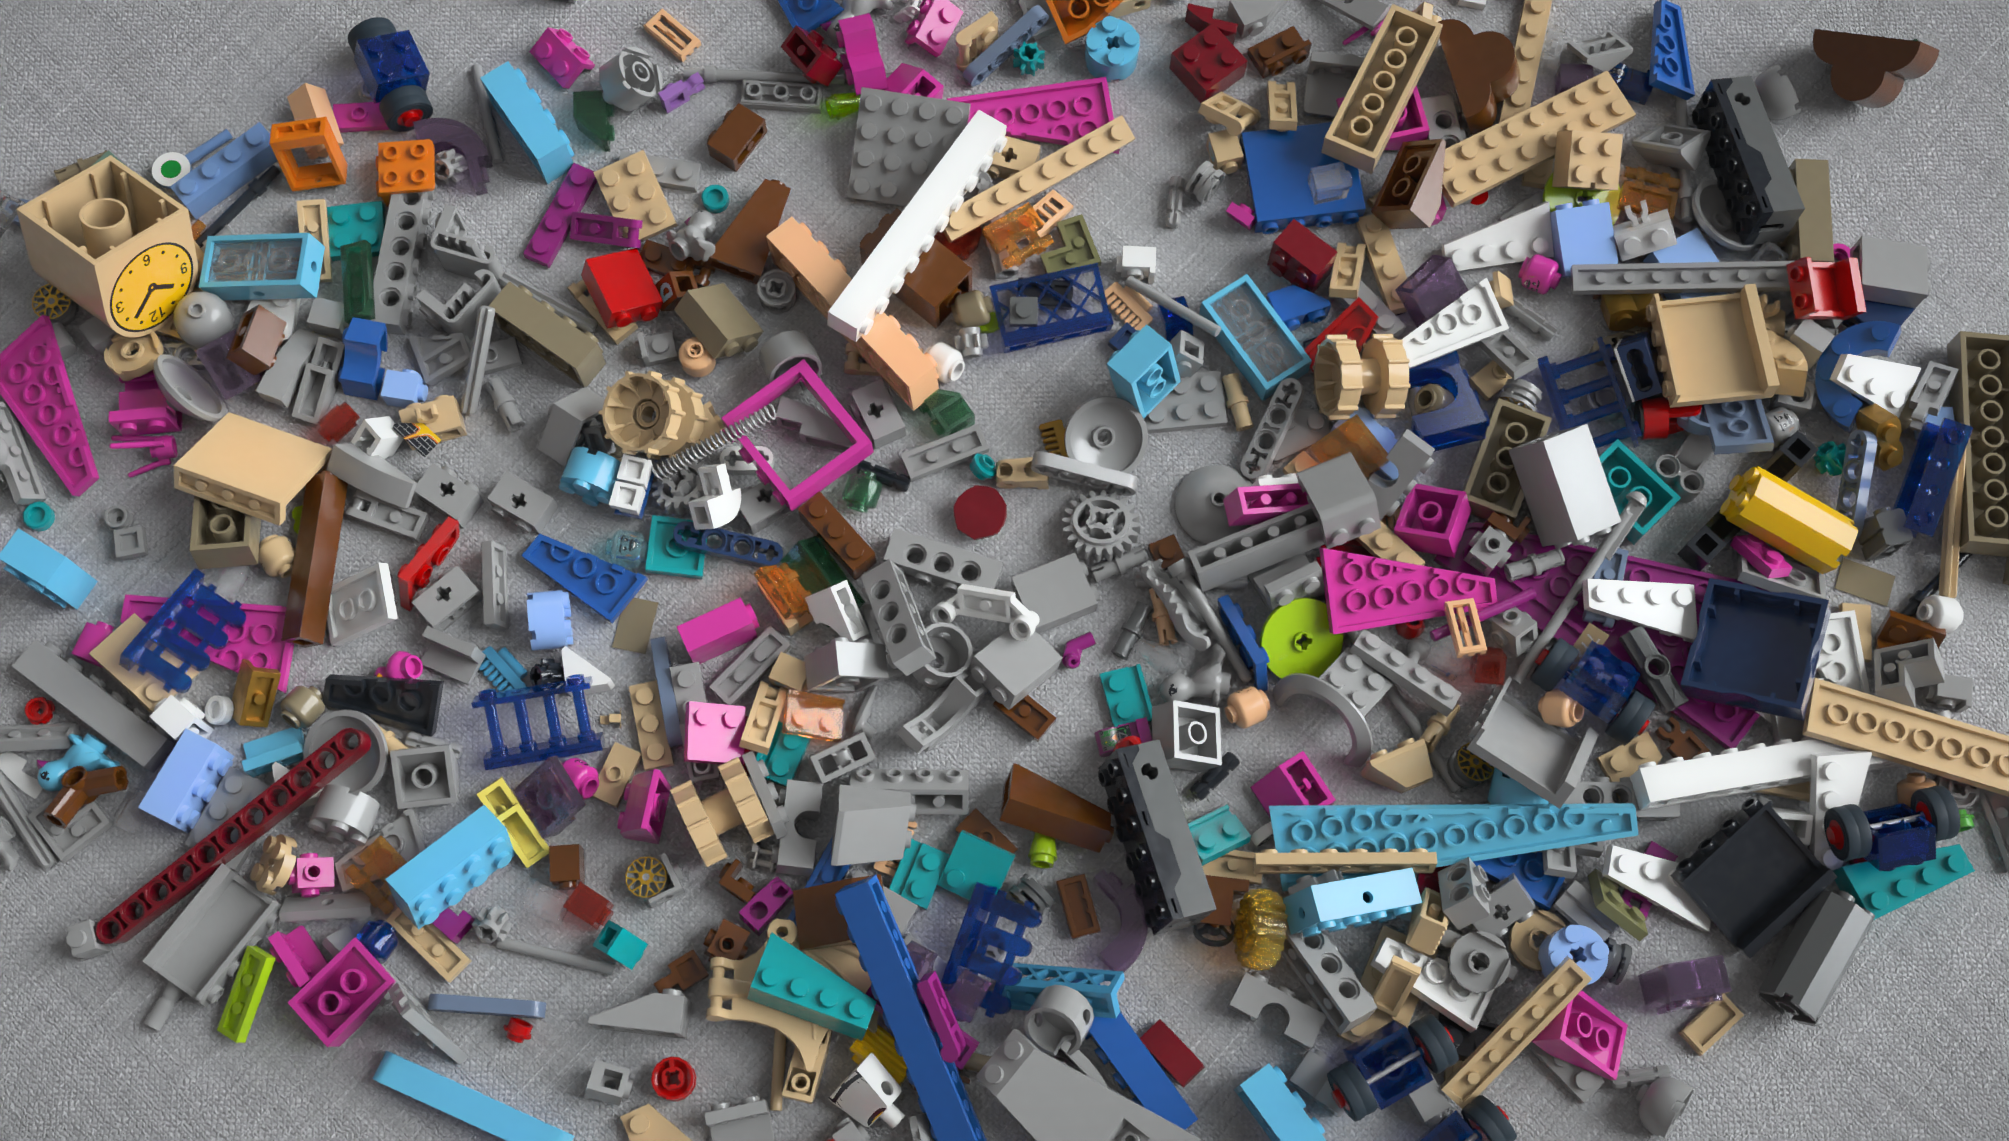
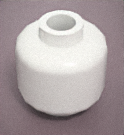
M939 342L932 347H928L923 353H929L937 363L936 372L939 376V379H937L939 382L950 383L951 381H956L962 375L965 367L963 356L955 348Z
M1930 595L1921 601L1917 609V619L1930 623L1935 628L1946 629V634L1955 631L1961 624L1963 611L1959 602L1954 598Z

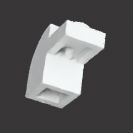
M725 464L699 467L698 472L705 496L688 502L695 530L715 529L735 518L741 505L740 488L731 489Z

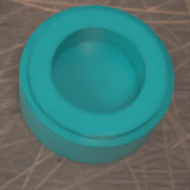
M710 185L702 192V203L708 212L721 213L729 206V195L723 186Z
M34 502L25 508L23 521L32 530L41 532L53 525L55 513L46 503Z

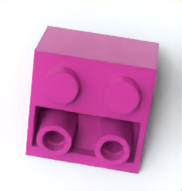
M901 63L887 78L888 88L881 89L942 99L944 86L924 69Z
M1304 751L1285 761L1250 787L1269 818V806L1333 805L1336 801Z

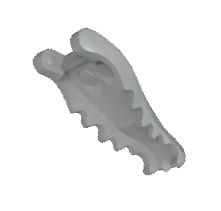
M1162 559L1156 561L1148 560L1146 563H1143L1140 567L1143 581L1151 586L1167 609L1170 621L1174 624L1181 637L1195 649L1205 651L1211 645L1209 637L1217 639L1183 582L1178 581L1176 577L1173 578L1170 572L1162 569ZM1222 625L1224 630L1228 634L1227 628L1224 625Z

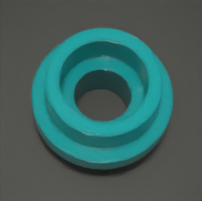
M977 453L972 457V462L969 465L970 470L978 479L986 480L996 474L995 462L990 456Z

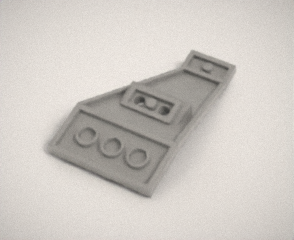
M1013 1029L975 1076L997 1097L1036 1141H1129L1131 1137H1134L1135 1141H1205L1040 1051L1017 1029Z

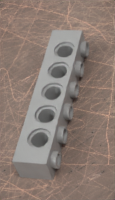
M436 184L434 190L429 192L391 194L366 320L386 323L388 334L405 335L407 326H410L412 323V310L410 309L412 301H415L417 296V275H421L422 259L420 258L422 250H425L427 247V234L425 233L427 225H430L432 222L431 203L437 197ZM412 200H418L416 204L409 205ZM414 224L411 229L404 230L407 225ZM409 249L406 254L399 255L402 250ZM397 275H404L400 280L393 281ZM399 300L396 305L388 306L391 301Z

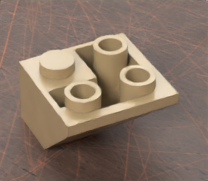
M1413 738L1397 744L1398 748L1390 753L1384 749L1370 756L1371 759L1365 762L1366 766L1361 771L1364 779L1399 793H1404L1428 783L1433 777L1424 739L1415 742Z

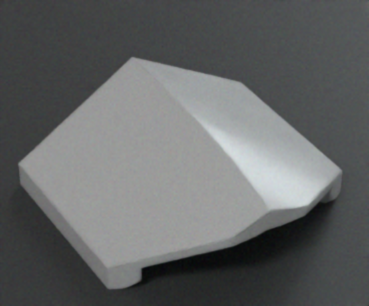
M1613 31L1607 32L1604 37L1576 43L1573 41L1567 42V47L1584 62L1603 71H1610L1633 53V47Z

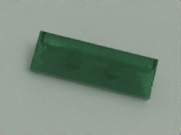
M367 240L342 245L340 250L344 321L350 325L353 317L374 320L376 318L371 244Z
M817 536L798 541L781 560L782 565L790 573L806 597L847 580L858 608L865 603Z

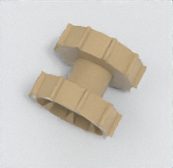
M1346 334L1326 335V339L1317 345L1318 350L1315 364L1312 367L1314 370L1313 394L1316 395L1320 408L1319 413L1327 415L1328 420H1349L1350 415L1354 411H1358L1360 395H1362L1366 409L1371 414H1374L1375 419L1396 418V414L1401 409H1405L1404 404L1408 388H1410L1408 366L1410 360L1407 359L1402 339L1393 338V334H1372V339L1367 344H1363L1364 350L1360 359L1356 340L1347 339Z
M650 370L647 374L626 371L625 376L612 387H606L608 393L604 400L603 409L598 412L603 417V424L607 432L605 438L611 439L615 444L623 448L622 452L625 454L636 455L637 452L647 453V458L660 460L661 457L671 458V456L676 458V453L681 456V451L686 453V448L691 450L690 447L695 446L696 443L701 445L699 439L705 422L709 421V418L705 417L704 407L701 402L703 395L694 392L693 389L685 385V380L672 377L671 380H663L661 373ZM656 411V418L653 421L652 415Z
M738 757L718 766L727 786L726 789L701 800L691 780L670 789L676 806L706 867L727 858L718 835L742 823H745L754 844L775 834Z

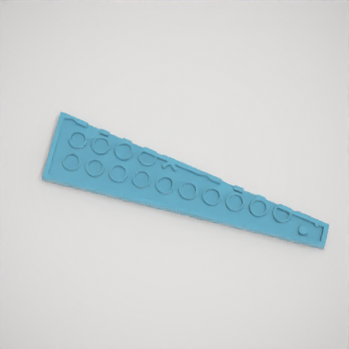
M1633 803L1563 804L1560 809L1553 804L1269 806L1275 850L1278 853H1290L1294 849H1305L1308 853H1320L1323 849H1336L1338 852L1366 849L1368 852H1380V850L1388 848L1396 849L1398 852H1410L1412 849L1423 848L1427 849L1428 852H1436V867L1453 865L1467 857L1472 861H1479L1639 835L1636 808ZM1324 873L1279 874L1282 891H1288V888L1296 885V880L1303 876L1313 875V877H1319ZM1342 873V874H1343L1344 880H1346V879L1357 878V877H1363V876L1374 875V874H1379V873Z

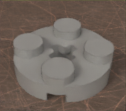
M1484 931L1470 932L1458 938L1452 945L1448 955V971L1456 983L1462 988L1475 993L1489 992L1501 986L1509 975L1511 963L1507 948L1501 939ZM1480 954H1483L1485 956L1483 961L1487 963L1486 968L1474 969V963L1471 961L1472 957H1478Z

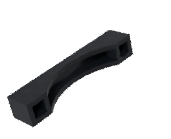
M1797 430L1761 468L1788 482L1819 449ZM1719 510L1677 555L1694 570L1701 571L1742 528L1727 521L1726 517Z

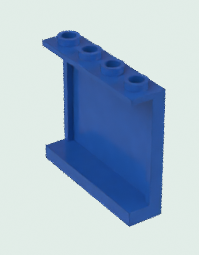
M1332 122L1297 126L1296 131L1287 130L1282 132L1268 129L1242 132L1240 146L1244 154L1256 221L1254 233H1276L1278 230H1284L1293 219L1304 227L1316 226L1318 228H1325L1335 223L1355 224L1359 221V217H1363L1366 207L1358 168L1321 153L1324 138ZM1335 166L1333 172H1331V170H1330V171H1325V172H1320V171L1332 169V167Z

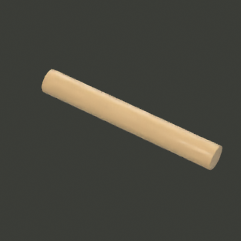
M775 1030L770 1111H782L786 1036Z

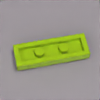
M247 946L217 1028L218 1032L236 1043L246 1042L276 957L258 946Z

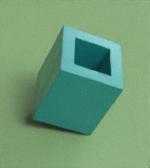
M608 920L592 946L632 970L635 964L642 958L648 944L625 928Z

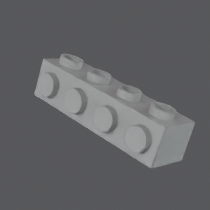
M860 768L851 770L850 786L910 792L911 804H916L915 814H968L969 770L957 768L948 770H931L928 768L918 770Z

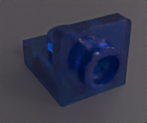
M1184 296L1171 298L1189 308ZM1158 304V311L1165 327V338L1168 342L1180 330L1194 336L1192 323Z

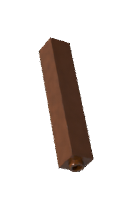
M321 471L320 474L314 475L306 484L281 641L304 648L323 645L348 487L347 482L332 474L331 471Z

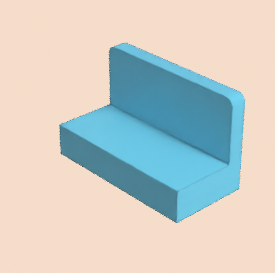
M291 727L245 743L243 747L247 759L242 761L244 772L254 778L273 771L272 765L275 761L284 767L303 761L305 739L302 728L295 729Z

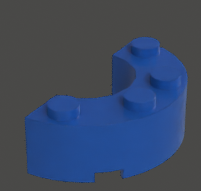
M1869 321L1851 326L1836 335L1821 354L1815 373L1818 398L1826 415L1844 431L1851 433L1856 423L1857 413L1863 409L1861 401L1852 396L1850 391L1829 380L1840 355L1851 354L1861 357L1882 356L1889 358L1901 334V325L1886 321Z

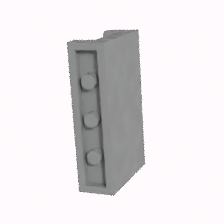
M222 863L142 962L202 1005L208 1007L210 1003H215L224 992L223 987L229 979L236 977L247 946H258L260 948L264 941L263 937L269 929H274L281 922L279 911L282 905L258 891L257 888Z

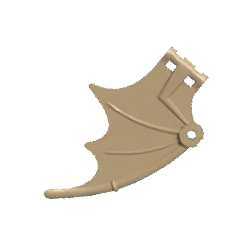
M777 918L768 926L765 944L748 958L730 960L724 957H713L710 959V970L713 972L708 984L710 1007L707 1008L706 1019L715 1022L724 1020L746 1021L779 1031L795 1045L802 1057L806 1072L810 1073L823 1038L829 1029L747 999L750 986L771 932L775 935L779 932L785 933L787 936L780 938L799 950L797 927L790 919L783 920ZM851 944L801 951L863 993H866L872 982L868 972H865L860 965V953L857 946ZM734 970L733 979L724 978L725 971ZM732 1000L731 1010L722 1008L723 1001ZM875 1009L867 1028L872 1033L877 1032L879 1012Z

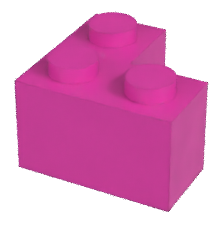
M870 13L838 20L840 31L835 33L839 48L844 49V54H840V60L843 64V71L845 70L848 86H854L856 95L861 94L862 87L878 90L888 88L885 68L879 52L876 31Z

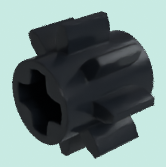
M541 659V664H535L530 671V683L536 691H541L542 695H555V690H561L565 684L564 668L561 666V663H555L554 659Z

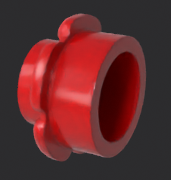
M45 697L33 698L25 706V714L28 717V721L34 725L46 724L53 718L52 713L55 711L54 703L51 700H46ZM39 709H43L41 714L38 713Z
M511 1017L508 1025L505 1024L503 1026V1029L508 1031L506 1037L514 1042L523 1043L524 1039H531L530 1033L533 1026L525 1020Z

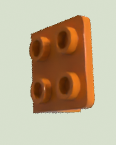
M432 140L378 143L376 168L379 174V181H376L377 196L383 199L387 207L390 204L391 194L429 192L434 190L435 150Z

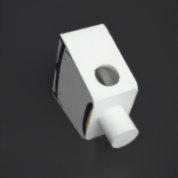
M872 1052L843 1080L828 1098L865 1127H870L880 1117L893 1129L905 1116L893 1104L902 1092L900 1085Z

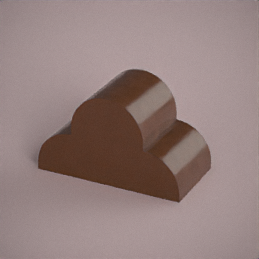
M1459 20L1438 21V23L1443 24L1439 39L1471 136L1493 125L1497 115L1496 103L1509 98L1518 88L1520 69L1511 41L1501 33L1485 31L1474 35L1469 26Z
M1814 29L1812 41L1816 55L1823 62L1832 65L1830 81L1836 94L1845 100L1873 109L1884 107L1893 102L1901 92L1904 80L1916 79L1929 72L1936 63L1940 51L1921 41Z

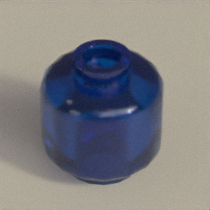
M384 920L367 922L355 937L381 965L388 960L398 945L395 928Z

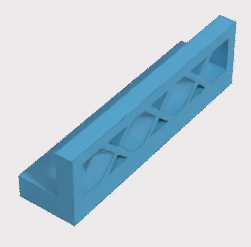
M1012 963L999 986L1005 1009L1029 1011L1043 989L1052 985H1063L1077 990L1088 1000L1093 1008L1094 1017L1117 1018L1120 1013L1117 992L1125 977L1123 971ZM1018 974L1028 975V976L1023 977V978H1021V979H1020V978H1016V976H1017ZM1048 977H1056V978L1051 979V980H1049V981L1043 980V979L1048 978ZM1076 979H1084L1077 983H1070ZM1104 981H1110V982H1111L1109 986H1107V985H1097V984H1100V983H1102V982H1104Z

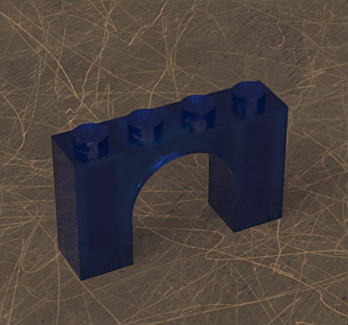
M1457 351L1409 369L1410 388L1408 389L1428 384H1437L1451 392L1455 398L1445 408L1412 416L1411 432L1435 449L1434 452L1485 439L1486 429L1490 426L1489 415L1486 410H1482L1478 393L1475 389L1472 390L1469 384L1468 373L1465 369L1462 370L1459 364Z

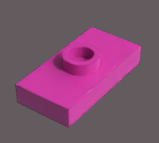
M380 102L333 104V113L340 133L389 130L380 112Z

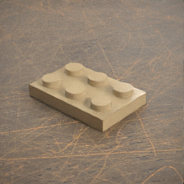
M644 150L593 172L613 217L643 220L642 229H639V239L641 242L678 226ZM628 227L623 229L624 238H628Z

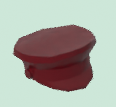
M975 485L967 489L958 497L953 506L957 529L974 540L998 534L1007 518V504L995 488Z

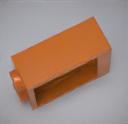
M326 116L272 124L269 144L292 192L346 184L348 164ZM324 144L332 162L298 166L291 149Z

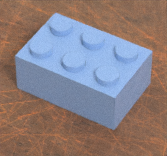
M185 729L138 808L189 834L201 817V812L206 803L211 800L221 778L225 776L229 767H232L234 755L216 743Z

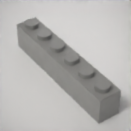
M1308 504L1188 552V556L1202 592H1205L1324 545L1320 523Z
M35 639L12 667L144 768L154 773L176 745L169 739L171 736L158 724L154 728L147 723L150 717L137 707L133 711L126 707L125 704L128 700L116 691H113L111 694L103 689L106 684L98 677L91 674L88 678L81 673L84 667L70 657L66 661L60 657L63 651L53 643L48 641L44 645Z

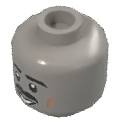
M1777 407L1765 413L1774 440L1773 448L1783 445L1799 429V420L1791 410Z

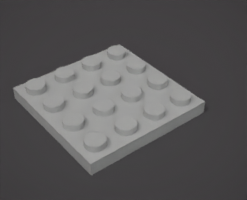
M862 87L847 197L907 206L968 125L971 104Z

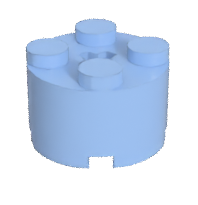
M556 590L527 593L529 631L532 633V640H530L532 651L564 648V646L568 648V645H573L571 620H566V617H571L568 592Z
M1566 926L1548 935L1541 943L1538 959L1540 960L1541 971L1545 978L1566 956L1573 959V956L1570 954L1571 952L1575 955V963L1592 978L1587 985L1597 981L1606 970L1609 948L1595 931L1586 926Z

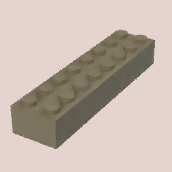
M1960 331L1947 344L1948 366L1958 369L1957 377L1949 391V407H1953L1955 429L1967 431L1960 553L2009 557V335Z

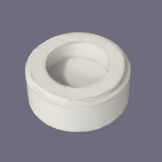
M215 695L208 700L205 706L207 721L215 725L227 724L234 713L233 702L226 696Z
M1271 822L1265 824L1251 835V841L1256 847L1262 846L1273 838Z

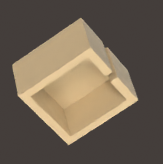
M1577 130L1558 131L1552 187L1599 191L1618 190L1623 134Z

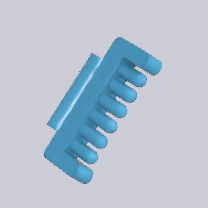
M488 646L482 651L486 657L479 671H483V675L488 676V681L494 680L492 682L494 687L500 684L497 687L498 692L507 687L501 695L505 697L508 703H512L527 690V685L521 679L528 672L506 647L497 653L491 646Z

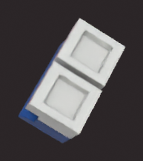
M623 454L617 474L618 481H615L609 501L610 508L615 509L614 514L642 520L654 479L651 460Z

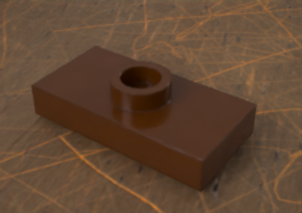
M976 808L955 828L958 834L964 830L1013 854L1018 851V848Z
M1085 874L1056 881L1071 939L1074 940L1100 933V926Z

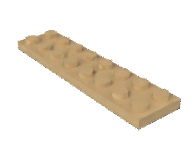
M1607 70L1446 148L1442 193L1453 208L1555 158L1558 131L1577 130L1606 133L1633 120L1636 113Z
M1814 678L1806 708L1802 735L1855 751H1870L1872 756L2009 797V736Z

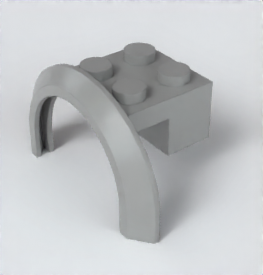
M1348 647L1319 678L1302 673L1289 674L1278 682L1272 692L1275 702L1279 707L1291 695L1299 693L1315 696L1333 707L1347 724L1352 738L1351 750L1343 762L1346 765L1361 767L1369 758L1373 749L1372 734L1365 717L1381 701L1393 684L1373 667L1362 661L1359 656L1350 653V647Z

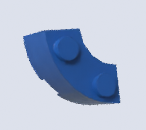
M353 317L349 327L344 329L342 335V342L345 345L343 366H341L338 373V381L342 385L344 395L377 401L385 374V368H381L380 364L382 351L387 352L388 348L386 323Z

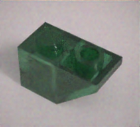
M603 90L573 92V117L577 128L602 150L610 152V141H615L614 125H610V117L615 115L614 104L610 105L604 100L602 96Z
M938 389L918 407L922 414L928 413L932 419L930 425L938 436L943 435L945 437L975 424V414L958 392Z

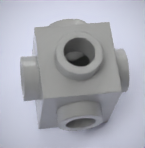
M1489 526L1484 533L1478 531L1469 542V545L1473 548L1469 551L1464 561L1487 577L1496 565L1502 568L1512 555L1507 550L1513 543L1508 540V536L1503 531Z
M1516 607L1506 610L1491 619L1493 641L1516 657L1532 647L1538 639L1537 622L1528 613L1522 612Z

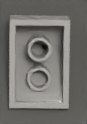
M663 989V994L652 993L590 1016L588 1024L602 1030L687 1039L692 1002L680 990Z

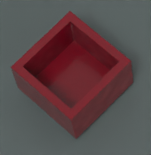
M1212 23L1172 52L1169 69L1195 98L1202 103L1219 92H1224L1243 78L1248 61L1216 25Z
M1293 219L1273 242L1267 265L1276 276L1284 277L1291 285L1314 293L1330 275L1338 252Z

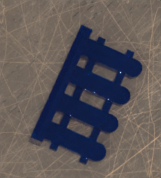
M195 568L120 655L119 665L128 671L134 665H137L139 667L137 672L142 676L148 672L165 684L163 690L170 693L173 689L178 693H186L192 685V679L186 672L191 667L196 671H205L209 667L210 657L204 652L208 646L217 650L227 646L228 635L223 631L224 627L227 624L233 628L244 626L246 614L240 609L242 604L237 600L232 604L215 593L217 587L213 584H210L208 587L203 585L205 574ZM190 600L195 602L190 608L186 606ZM204 608L220 620L214 625L197 614L198 611ZM172 621L175 622L176 625L172 629H169L168 626L170 625V623ZM183 629L202 640L197 647L179 635ZM153 643L157 644L158 646L153 651L149 650ZM166 650L181 660L183 664L177 668L160 656Z
M976 882L940 983L948 1001H957L959 998L957 1004L967 1007L968 1002L986 1009L985 1016L994 1018L995 1013L1007 1014L1011 1010L1012 1003L1010 999L1002 995L1005 985L1015 986L1021 982V971L1012 965L1016 956L1026 957L1031 953V942L1023 938L1026 927H1039L1043 918L1039 911L1033 909L1035 903L1026 900L1024 905L1006 898L1008 892L998 889L997 894H995L997 887L987 883ZM988 912H990L987 923H985ZM999 916L1017 923L1014 934L995 927ZM978 940H979L980 942H979L978 948H977V950L975 951L976 946H977V943H978ZM988 945L1007 952L1004 962L985 955ZM968 969H970V970H969V973H968V975H967V978H966V980H965V976H966V974H967V971H968ZM978 973L997 980L993 991L975 984Z

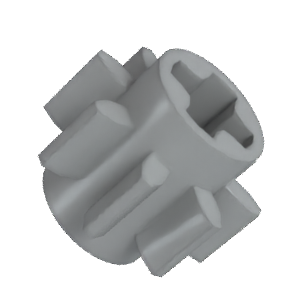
M454 149L442 151L435 155L438 159L435 162V175L437 178L445 180L447 185L465 179L462 173L468 167L463 155L455 153Z
M980 327L962 328L959 330L960 336L954 337L955 349L959 352L962 351L963 358L983 356L982 349H988L987 333L980 334Z
M493 906L489 910L482 907L476 915L472 926L476 927V935L480 940L491 944L496 939L503 942L513 923L508 922L509 916L504 909Z

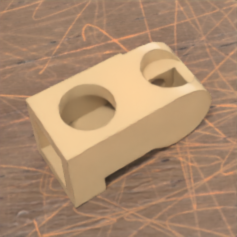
M1033 457L1004 459L996 462V486L999 488L1037 487V489H1049V476L1032 471Z

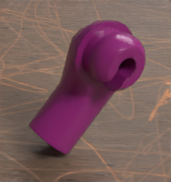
M1090 631L1066 642L1062 654V663L1065 667L1070 669L1077 668L1081 662L1082 650L1096 645Z

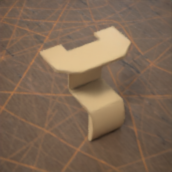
M621 708L620 714L600 715V724L620 723L621 729Z

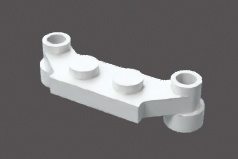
M967 584L960 585L957 588L958 592L944 602L938 603L930 611V618L934 624L940 622L950 624L957 615L1011 623L1009 626L1010 633L1019 641L1027 640L1035 632V627L1039 624L1037 613L1029 611L1015 598V592Z

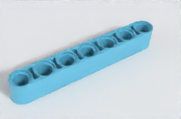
M389 1051L385 1052L372 1078L383 1085L506 1141H572L574 1135Z

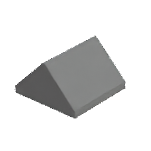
M1662 123L1633 140V147L1647 163L1696 171L1710 139L1711 131Z
M451 744L390 751L398 809L458 802L459 764Z

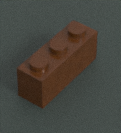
M820 491L798 508L800 520L854 580L858 579L877 563L875 552Z

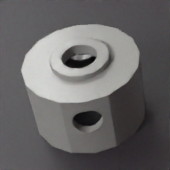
M796 330L784 331L774 335L760 349L758 358L769 383L803 359L818 377L821 376L823 369L821 360L810 337L804 332ZM800 381L802 390H806L807 387ZM787 390V391H786L785 393H783V394H786V395H787V394H790V391Z
M940 622L931 624L925 630L934 653L942 659V666L940 668H933L928 663L912 673L919 682L933 688L947 687L956 676L965 672L972 661L973 652L970 639L963 630L953 624Z
M1063 985L1048 986L1039 993L1025 1017V1034L1040 1051L1051 1056L1057 1054L1065 1040L1074 1039L1067 1051L1068 1055H1072L1079 1049L1094 1020L1093 1008L1088 1000L1077 990ZM1036 1014H1037L1038 1019H1039L1038 1026L1035 1024V1016H1036Z

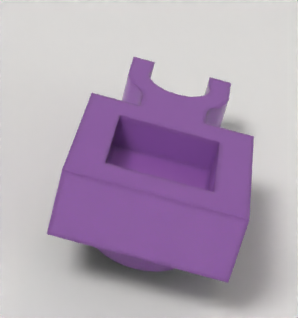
M698 72L690 76L685 82L679 80L676 83L666 85L658 93L661 105L667 114L688 102L690 95L705 89L704 80Z

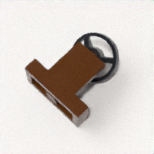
M1205 875L1217 909L1200 922L1205 924L1202 928L1197 930V925H1193V933L1197 940L1205 945L1212 947L1225 946L1233 940L1235 934V926L1231 921L1233 894L1246 896L1249 892V880ZM1224 926H1229V927H1230V929H1231V934L1228 932V930H1227ZM1207 933L1212 936L1222 935L1226 939L1216 941L1207 939L1202 935Z

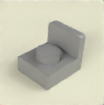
M672 331L644 337L643 332L637 333L639 342L634 343L638 359L643 358L646 367L679 360Z

